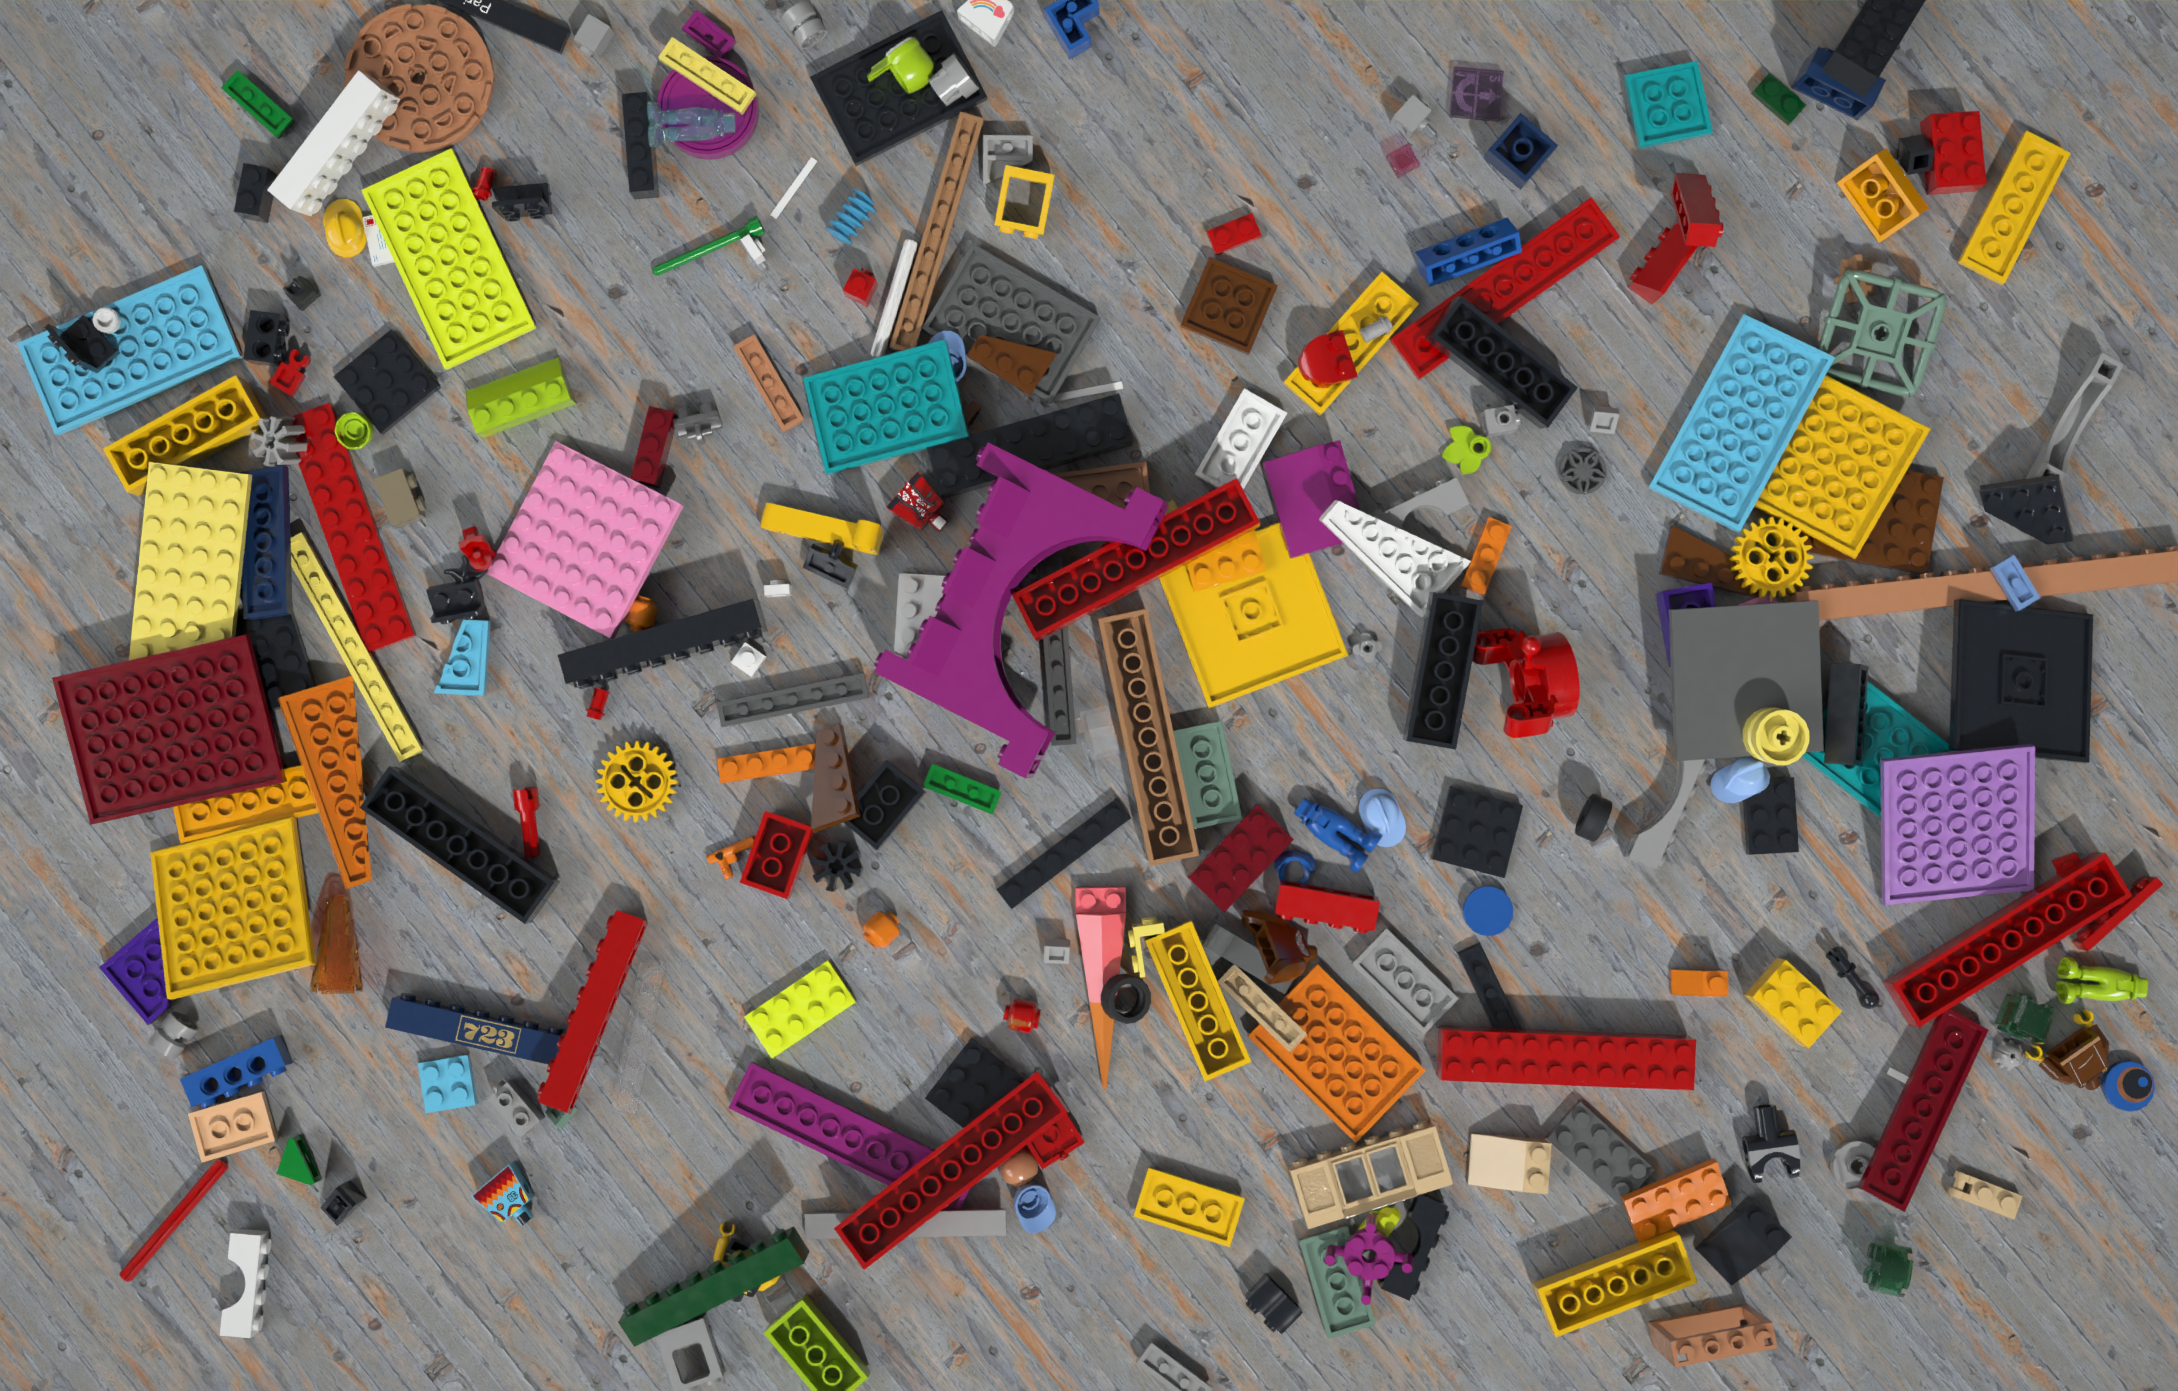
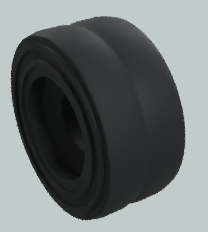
M1592 794L1579 815L1575 834L1595 842L1607 824L1612 810V802L1599 795Z

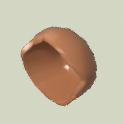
M1026 1148L1020 1149L999 1166L1000 1176L1005 1183L1013 1187L1029 1184L1038 1172V1162L1031 1151Z

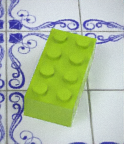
M806 1293L769 1324L763 1332L811 1391H854L870 1375V1369Z

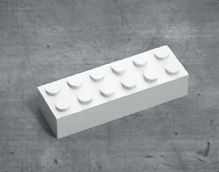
M358 70L269 187L268 191L293 211L308 216L317 213L322 207V201L336 189L337 182L342 175L350 171L355 158L366 150L367 143L371 137L380 132L382 123L387 116L392 115L396 111L400 98L381 82Z

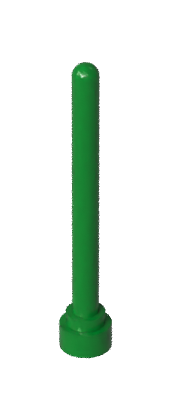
M754 216L748 219L744 227L654 266L652 273L659 276L736 242L748 234L750 237L755 236L757 238L764 235L765 231L758 216Z

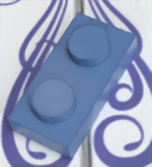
M2011 555L1989 568L2015 611H2020L2041 598L2015 555Z

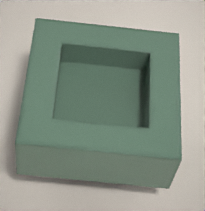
M574 1105L572 1113L568 1114L549 1107L545 1113L555 1126L563 1129L578 1108Z

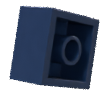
M1520 113L1489 148L1483 158L1521 190L1552 155L1558 145Z

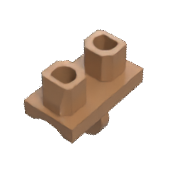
M1856 254L1851 258L1841 260V268H1839L1840 277L1833 279L1834 285H1838L1841 277L1844 275L1843 272L1848 269L1851 271L1862 270L1871 272V260L1862 259V254ZM1857 280L1866 298L1875 295L1873 284ZM1850 284L1845 294L1846 304L1859 302Z

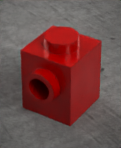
M853 268L843 288L845 297L868 307L878 287L877 280L874 278L875 275L863 268L860 271Z

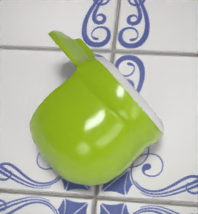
M909 37L891 48L886 53L884 59L872 66L867 78L870 82L890 69L902 88L910 94L922 89L929 83L928 79L934 73V64L915 37Z

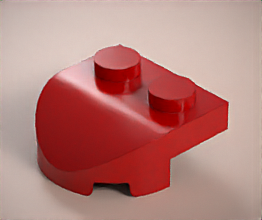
M1343 330L1314 338L1304 345L1301 355L1298 357V367L1301 375L1306 381L1310 380L1316 384L1317 388H1329L1332 385L1351 381L1358 377Z

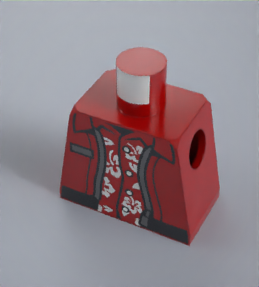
M918 471L886 506L887 510L921 531L929 523L940 532L948 523V520L939 513L944 506L943 501Z

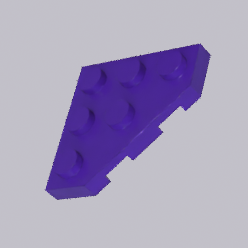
M156 918L99 967L147 1025L152 1024L171 1008V1000L167 999L159 925L158 918Z

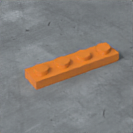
M816 743L718 758L720 783L813 770L815 768Z

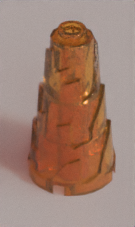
M332 895L330 900H327L325 903L324 918L321 922L320 938L315 954L316 964L314 965L310 983V993L317 994L318 987V991H322V994L354 993V986H356L357 992H363L351 901L346 900L345 895Z

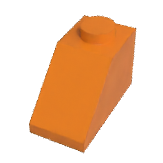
M1670 969L1671 995L1728 997V971L1722 969Z

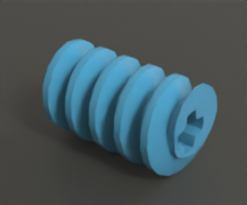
M858 189L853 190L856 197L848 196L847 199L850 205L842 204V209L845 213L840 211L835 213L839 221L831 219L829 222L832 228L825 227V230L833 237L849 245L853 244L849 238L850 235L859 236L855 228L858 227L863 230L865 228L861 220L871 221L867 214L868 211L877 213L873 206L874 202Z

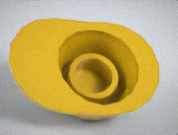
M338 199L332 202L326 208L323 218L330 249L342 257L358 255L364 249L367 242L361 209L354 201L349 199Z

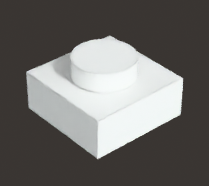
M748 234L740 239L757 265L765 261L762 254L765 249L757 238L752 240Z
M785 580L770 581V585H764V595L767 598L792 596V586L785 584Z
M745 642L731 663L753 677L766 659V656Z

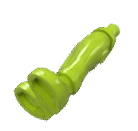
M2073 957L2062 958L2057 968V976L2059 978H2077L2078 980H2090L2099 983L2094 985L2058 981L2056 983V993L2058 1000L2063 1004L2073 1003L2076 997L2100 1001H2122L2126 999L2135 1000L2137 997L2146 998L2148 979L2138 977L2134 973L2130 974L2110 967L2078 966L2077 961Z

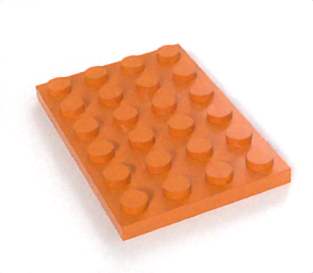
M1318 964L1277 1004L1308 1034L1300 1044L1290 1053L1260 1023L1247 1035L1355 1143L1426 1071Z

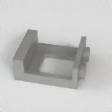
M707 1313L694 1317L655 1337L673 1391H695L697 1385L706 1383L707 1386L716 1384L721 1381L720 1377H723L726 1372L725 1366L721 1367L708 1328L710 1321ZM696 1342L700 1343L710 1371L682 1381L673 1351Z

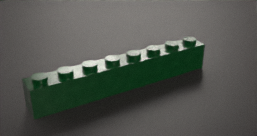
M794 1226L787 1230L780 1229L771 1238L765 1241L763 1239L757 1240L749 1249L743 1252L741 1250L735 1251L723 1262L717 1260L709 1265L706 1270L702 1272L695 1271L686 1280L680 1283L675 1281L668 1285L664 1291L660 1293L653 1292L638 1304L636 1302L629 1304L623 1309L624 1313L618 1323L635 1347L804 1264L810 1251Z

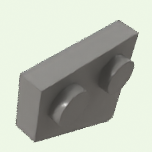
M983 135V184H989L1003 177L1005 165L1021 168L1033 162V135Z

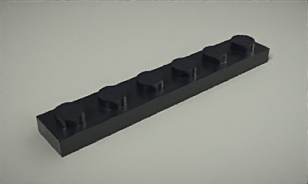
M1115 798L996 890L1009 907L1013 909L1131 819V817Z

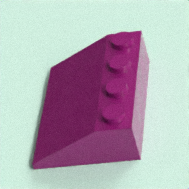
M1337 440L1264 462L1263 467L1290 559L1344 545L1319 520L1321 515L1335 500L1360 511L1341 441Z

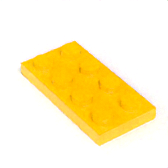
M1148 1167L1133 1217L1230 1247L1245 1197Z

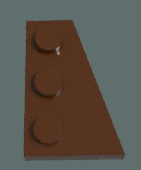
M981 334L967 354L969 359L1030 397L1057 356V353Z

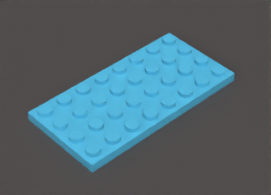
M202 265L104 306L115 310L121 317V325L116 332L111 334L101 332L120 354L99 373L89 369L85 371L79 365L74 366L64 356L67 352L62 347L58 348L49 340L48 335L50 333L48 331L17 343L54 434L58 436L243 358L208 272ZM97 310L89 312L85 316L93 322V315ZM80 317L56 326V328L65 331Z
M1743 314L1652 480L1649 489L1740 533L1835 357Z

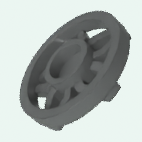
M1577 448L1570 451L1562 459L1559 466V477L1564 487L1570 492L1579 495L1590 494L1603 484L1606 478V465L1598 452L1589 448ZM1582 452L1588 453L1589 455H1587L1583 461L1582 457L1577 453ZM1572 455L1578 459V463H1574ZM1594 456V461L1590 464L1588 459ZM1569 459V463L1573 468L1564 471L1565 463ZM1597 461L1601 466V471L1599 469H1593V467L1596 466ZM1572 472L1573 477H1565V475ZM1593 472L1597 473L1601 477H1593ZM1576 479L1578 489L1572 487L1567 481H1574ZM1589 480L1598 482L1596 486L1588 490ZM1585 481L1586 484L1583 490L1581 482Z

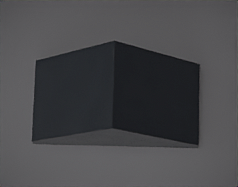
M349 1180L339 1185L320 1208L338 1226L367 1198Z

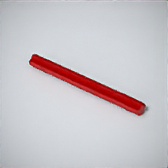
M222 1159L215 1160L121 1270L119 1276L124 1281L130 1282L135 1278L228 1169L226 1162Z

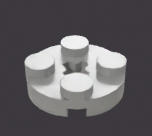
M1850 1140L1842 1143L1832 1151L1830 1161L1831 1173L1840 1186L1854 1192H1864L1857 1187L1875 1148L1860 1140ZM1856 1159L1858 1162L1863 1163V1166L1859 1167V1172L1857 1173L1854 1169H1851V1164Z

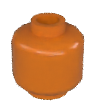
M637 595L623 621L629 624V630L638 632L644 630V628L654 627L658 606L653 604V599Z
M877 911L863 925L864 933L862 936L875 949L878 947L886 948L900 934V929L897 925L899 920L891 912L886 914L882 911Z

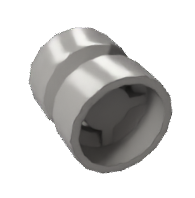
M809 1L795 4L782 16V20L789 31L795 33L794 39L801 49H808L816 45L828 33L821 20L815 18L816 12Z
M173 1010L163 1021V1028H158L149 1039V1042L163 1055L176 1059L185 1049V1041H191L198 1032L199 1027L186 1015Z

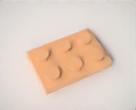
M265 1091L188 1114L201 1163L278 1140Z

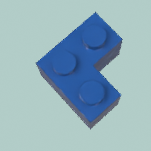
M1058 0L1044 8V18L1069 60L1091 48V37L1083 24L1099 15L1100 4L1097 0Z

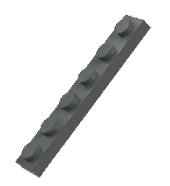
M865 673L717 702L721 727H727L870 697Z

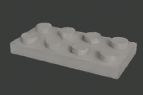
M1387 928L1351 963L1424 1035L1459 999Z

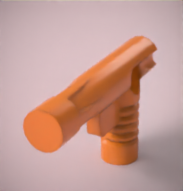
M750 836L706 855L709 864L715 862L719 864L725 880L732 878L734 875L729 865L738 861L736 853L752 847L755 839L753 836ZM721 852H723L722 860L716 857Z

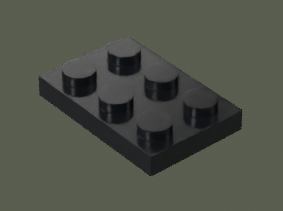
M1794 777L1770 778V782L1765 790L1743 800L1746 855L1799 852Z

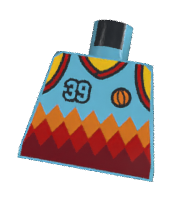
M515 1161L506 1166L471 1196L502 1223L513 1215L520 1225L523 1226L534 1217L525 1206L534 1197V1194Z

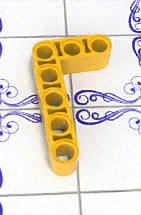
M765 503L760 528L825 544L833 545L834 540H840L839 544L841 541L844 542L843 548L873 555H879L884 534L881 525L874 522L858 519L857 523L772 503Z

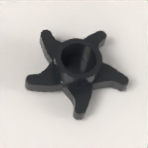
M466 555L462 556L463 563L460 568L444 570V574L451 575L456 582L477 578L478 581L488 572V569L484 571L475 570Z

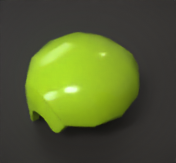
M348 412L337 420L334 432L337 440L344 447L357 450L366 447L372 441L374 428L371 420L364 414Z

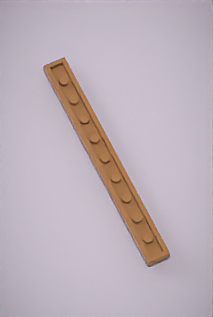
M964 112L959 114L890 344V349L900 352L915 348L918 345L982 131L984 118Z

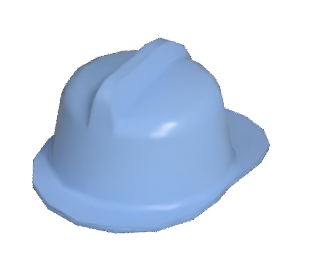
M1741 757L1716 772L1711 779L1710 788L1718 800L1725 803H1736L1765 790L1770 782V774L1762 761L1752 757Z
M1379 788L1365 793L1359 803V813L1367 834L1378 831L1383 835L1377 844L1378 846H1395L1402 840L1406 831L1405 819L1396 798L1389 791Z

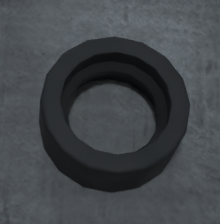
M1117 974L1110 978L1101 992V1006L1104 1012L1111 1019L1125 1024L1141 1020L1148 1012L1151 1004V992L1148 985L1142 979L1129 974ZM1131 984L1137 991L1135 1006L1127 1013H1120L1115 1008L1116 993L1123 985Z

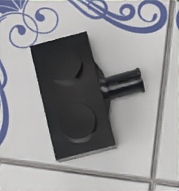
M834 540L831 551L812 544L803 568L848 589L858 565L840 556L844 542L841 541L839 544L840 540Z

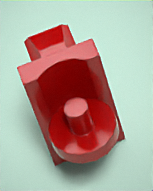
M477 526L462 530L464 540L458 542L460 550L470 560V564L475 570L484 571L488 569L497 551L483 534L480 535Z

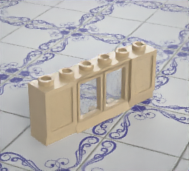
M1427 1120L1414 1123L1412 1129L1405 1131L1403 1128L1394 1129L1388 1132L1389 1136L1379 1138V1135L1366 1138L1365 1143L1357 1146L1355 1143H1349L1341 1146V1151L1331 1153V1150L1316 1154L1317 1158L1307 1161V1158L1293 1161V1165L1289 1166L1288 1169L1307 1228L1311 1229L1343 1218L1352 1217L1452 1185L1451 1174L1436 1126L1433 1123H1427Z

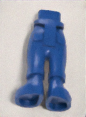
M1305 797L1293 813L1302 819L1301 823L1305 824L1309 831L1321 842L1338 851L1342 856L1346 855L1350 861L1349 867L1355 873L1365 863L1368 855L1353 847V844L1340 837L1336 831L1349 837L1353 842H1357L1369 853L1373 851L1383 836L1378 831H1373L1370 834L1363 833L1361 828L1356 827L1339 812L1327 806L1318 805L1316 801L1312 803Z

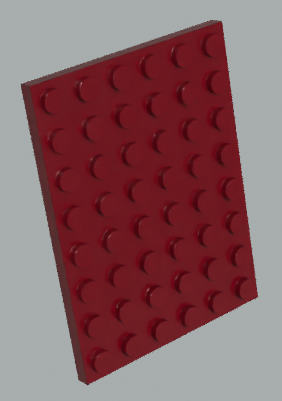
M250 634L52 678L90 825L287 782Z

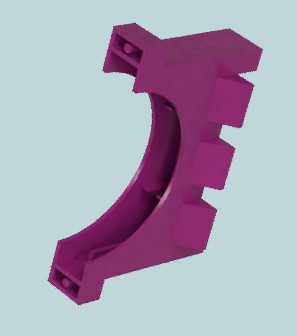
M987 443L986 447L982 446L976 457L978 461L977 466L998 477V480L992 481L987 492L990 496L986 504L982 503L976 513L978 518L976 523L980 524V527L971 534L969 542L972 544L970 548L964 546L963 550L959 549L953 560L955 566L951 573L948 572L941 585L944 587L942 593L946 594L945 598L941 597L935 608L936 616H930L928 620L924 619L918 631L921 635L917 643L913 642L908 650L907 656L909 658L896 651L885 649L884 653L880 652L875 660L874 666H876L874 673L1006 739L1009 743L1008 745L1004 744L997 756L1000 758L998 765L1023 778H1033L1055 732L1042 725L1023 707L1013 692L1004 670L1001 654V631L1005 612L1012 594L1024 577L1038 563L1068 546L1091 541H1113L1129 544L1147 551L1169 505L1164 500L1136 487L1134 492L1130 490L1124 501V505H1126L1124 510L1009 452Z

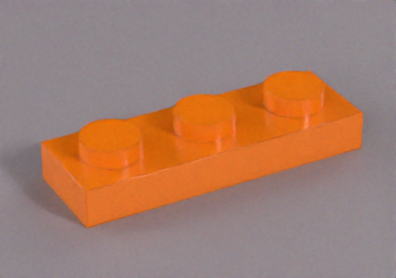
M1491 517L1487 518L1460 587L1482 596L1485 595L1512 528L1511 525Z

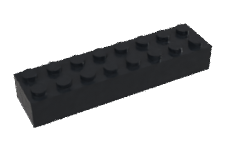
M1118 393L969 435V438L927 447V452L940 497L945 499L990 486L993 480H998V477L977 466L978 461L976 457L982 446L986 447L987 443L1043 470H1048L1132 446L1133 439L1121 397Z
M753 598L558 654V659L565 684L574 686V688L585 689L594 686L593 682L597 680L603 682L618 679V674L621 673L634 675L642 672V667L647 666L653 669L667 665L666 660L672 659L676 660V662L691 658L690 654L694 652L700 653V655L715 651L714 647L718 645L726 648L739 644V639L745 638L748 641L763 637L762 633L768 630L760 602Z
M389 766L360 806V809L524 924L532 923L561 882L399 767Z

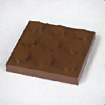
M1209 257L1180 327L1249 355L1278 285Z

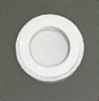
M103 307L94 313L93 324L97 330L111 334L119 329L121 317L115 310Z

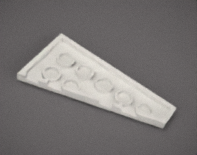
M1337 500L1319 518L1329 530L1420 617L1426 614L1429 592L1444 593L1471 562Z

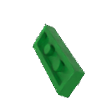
M238 70L221 87L222 90L277 139H280L295 122Z
M935 764L931 765L923 785L924 788L992 815L1002 793L1000 790Z

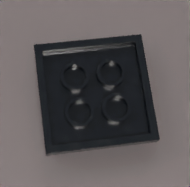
M392 329L333 376L382 435L441 388Z
M1449 787L1431 859L1505 878L1523 805Z
M971 1037L926 1095L925 1099L964 1128L1026 1079Z

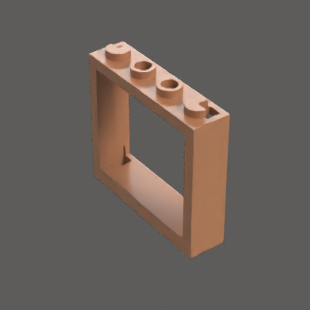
M1747 1303L1648 1322L1653 1347L1675 1368L1778 1348L1773 1322ZM1745 1319L1747 1325L1741 1326L1740 1320ZM1677 1354H1685L1686 1360L1678 1361Z

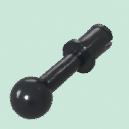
M1839 947L1832 949L1836 956L1829 951L1826 954V958L1838 971L1837 975L1840 978L1846 977L1858 992L1861 1006L1866 1009L1877 1007L1880 1002L1879 995L1876 991L1867 989L1854 972L1856 965L1850 963Z

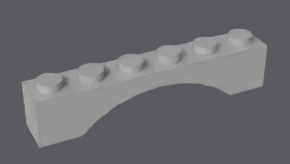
M2104 353L2089 358L2026 479L2059 474L2062 483L2067 473L2071 454L2081 432L2099 403L2114 385L2124 364Z
M1705 759L1677 761V779L1671 799L1656 820L1633 834L1623 857L1650 869L1657 870L1658 866L1661 867L1667 856L1665 849L1668 843L1671 844L1677 833V830H1675L1676 824L1686 814L1687 807L1684 806L1688 797L1692 798L1697 788L1695 781L1698 775H1702L1706 768L1707 762Z

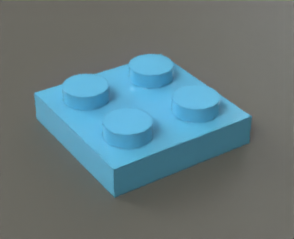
M470 1054L418 1063L425 1113L478 1104Z

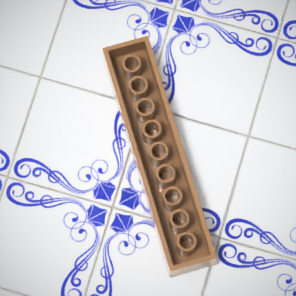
M1148 609L1099 618L1098 625L1148 864L1152 866L1199 856Z

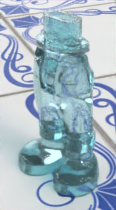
M656 101L647 102L648 120L650 126H648L650 148H657L667 140L669 142L700 141L718 136L725 137V133H736L735 113H724L723 110H720L719 113L718 110L702 107L679 110L668 109L667 112L662 110ZM663 124H689V126L684 127H659Z

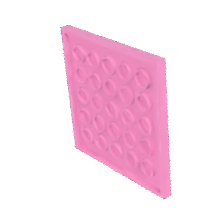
M556 441L486 574L589 628L614 639L684 506Z

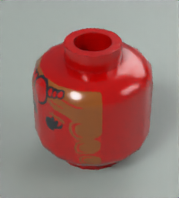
M1015 998L1011 1005H1006L1003 1020H1008L1007 1026L1010 1030L1031 1033L1033 1028H1038L1041 1009H1038L1037 1003L1034 1001Z

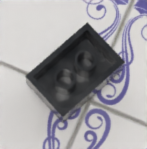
M885 760L857 794L860 817L843 823L874 849L880 850L927 792L889 760Z

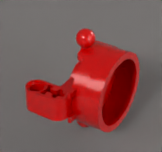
M1510 628L1477 633L1472 661L1479 665L1504 662L1509 672L1514 704L1507 709L1503 727L1506 735L1512 738H1523L1545 734L1553 727V719L1571 717L1575 714L1580 697L1579 673L1571 645L1562 633L1553 632L1526 636L1524 630L1518 633Z

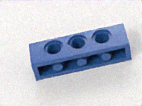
M1507 217L1416 251L1415 255L1419 273L1428 286L1431 287L1522 252L1519 231Z
M282 1035L181 1078L180 1081L191 1107L201 1104V1107L205 1108L216 1103V1097L222 1094L227 1098L239 1093L240 1086L248 1084V1087H252L263 1082L262 1077L269 1073L274 1077L286 1072L285 1066L292 1064L293 1061ZM258 1057H262L264 1059V1069L258 1067ZM235 1067H238L242 1072L240 1080L234 1076ZM212 1077L218 1081L217 1090L211 1087Z

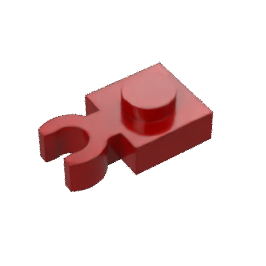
M293 349L289 355V364L281 362L269 382L293 397L306 377L300 371L302 368L309 366L311 358L306 355L301 362H298L297 357L300 352L296 349Z

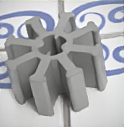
M271 416L270 418H261L257 421L262 431H252L251 439L260 440L263 445L258 449H254L253 453L255 457H266L263 463L265 466H288L290 464H298L301 461L296 452L306 451L307 443L297 442L296 437L305 433V429L302 425L293 426L294 417Z

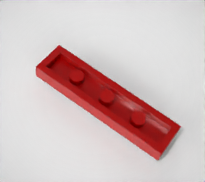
M2142 876L2132 884L2133 888L2130 890L2132 897L2096 918V921L2090 926L2083 927L2077 933L2078 937L2072 941L2079 950H2091L2155 893L2163 883L2157 877Z

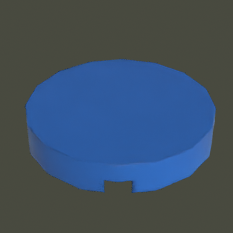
M1482 886L1474 889L1467 896L1463 903L1462 915L1465 923L1472 931L1482 936H1494L1502 933L1510 925L1513 918V905L1504 891L1496 887Z

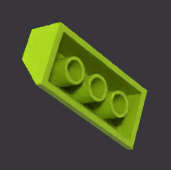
M559 357L465 391L470 419L476 434L482 438L577 404Z

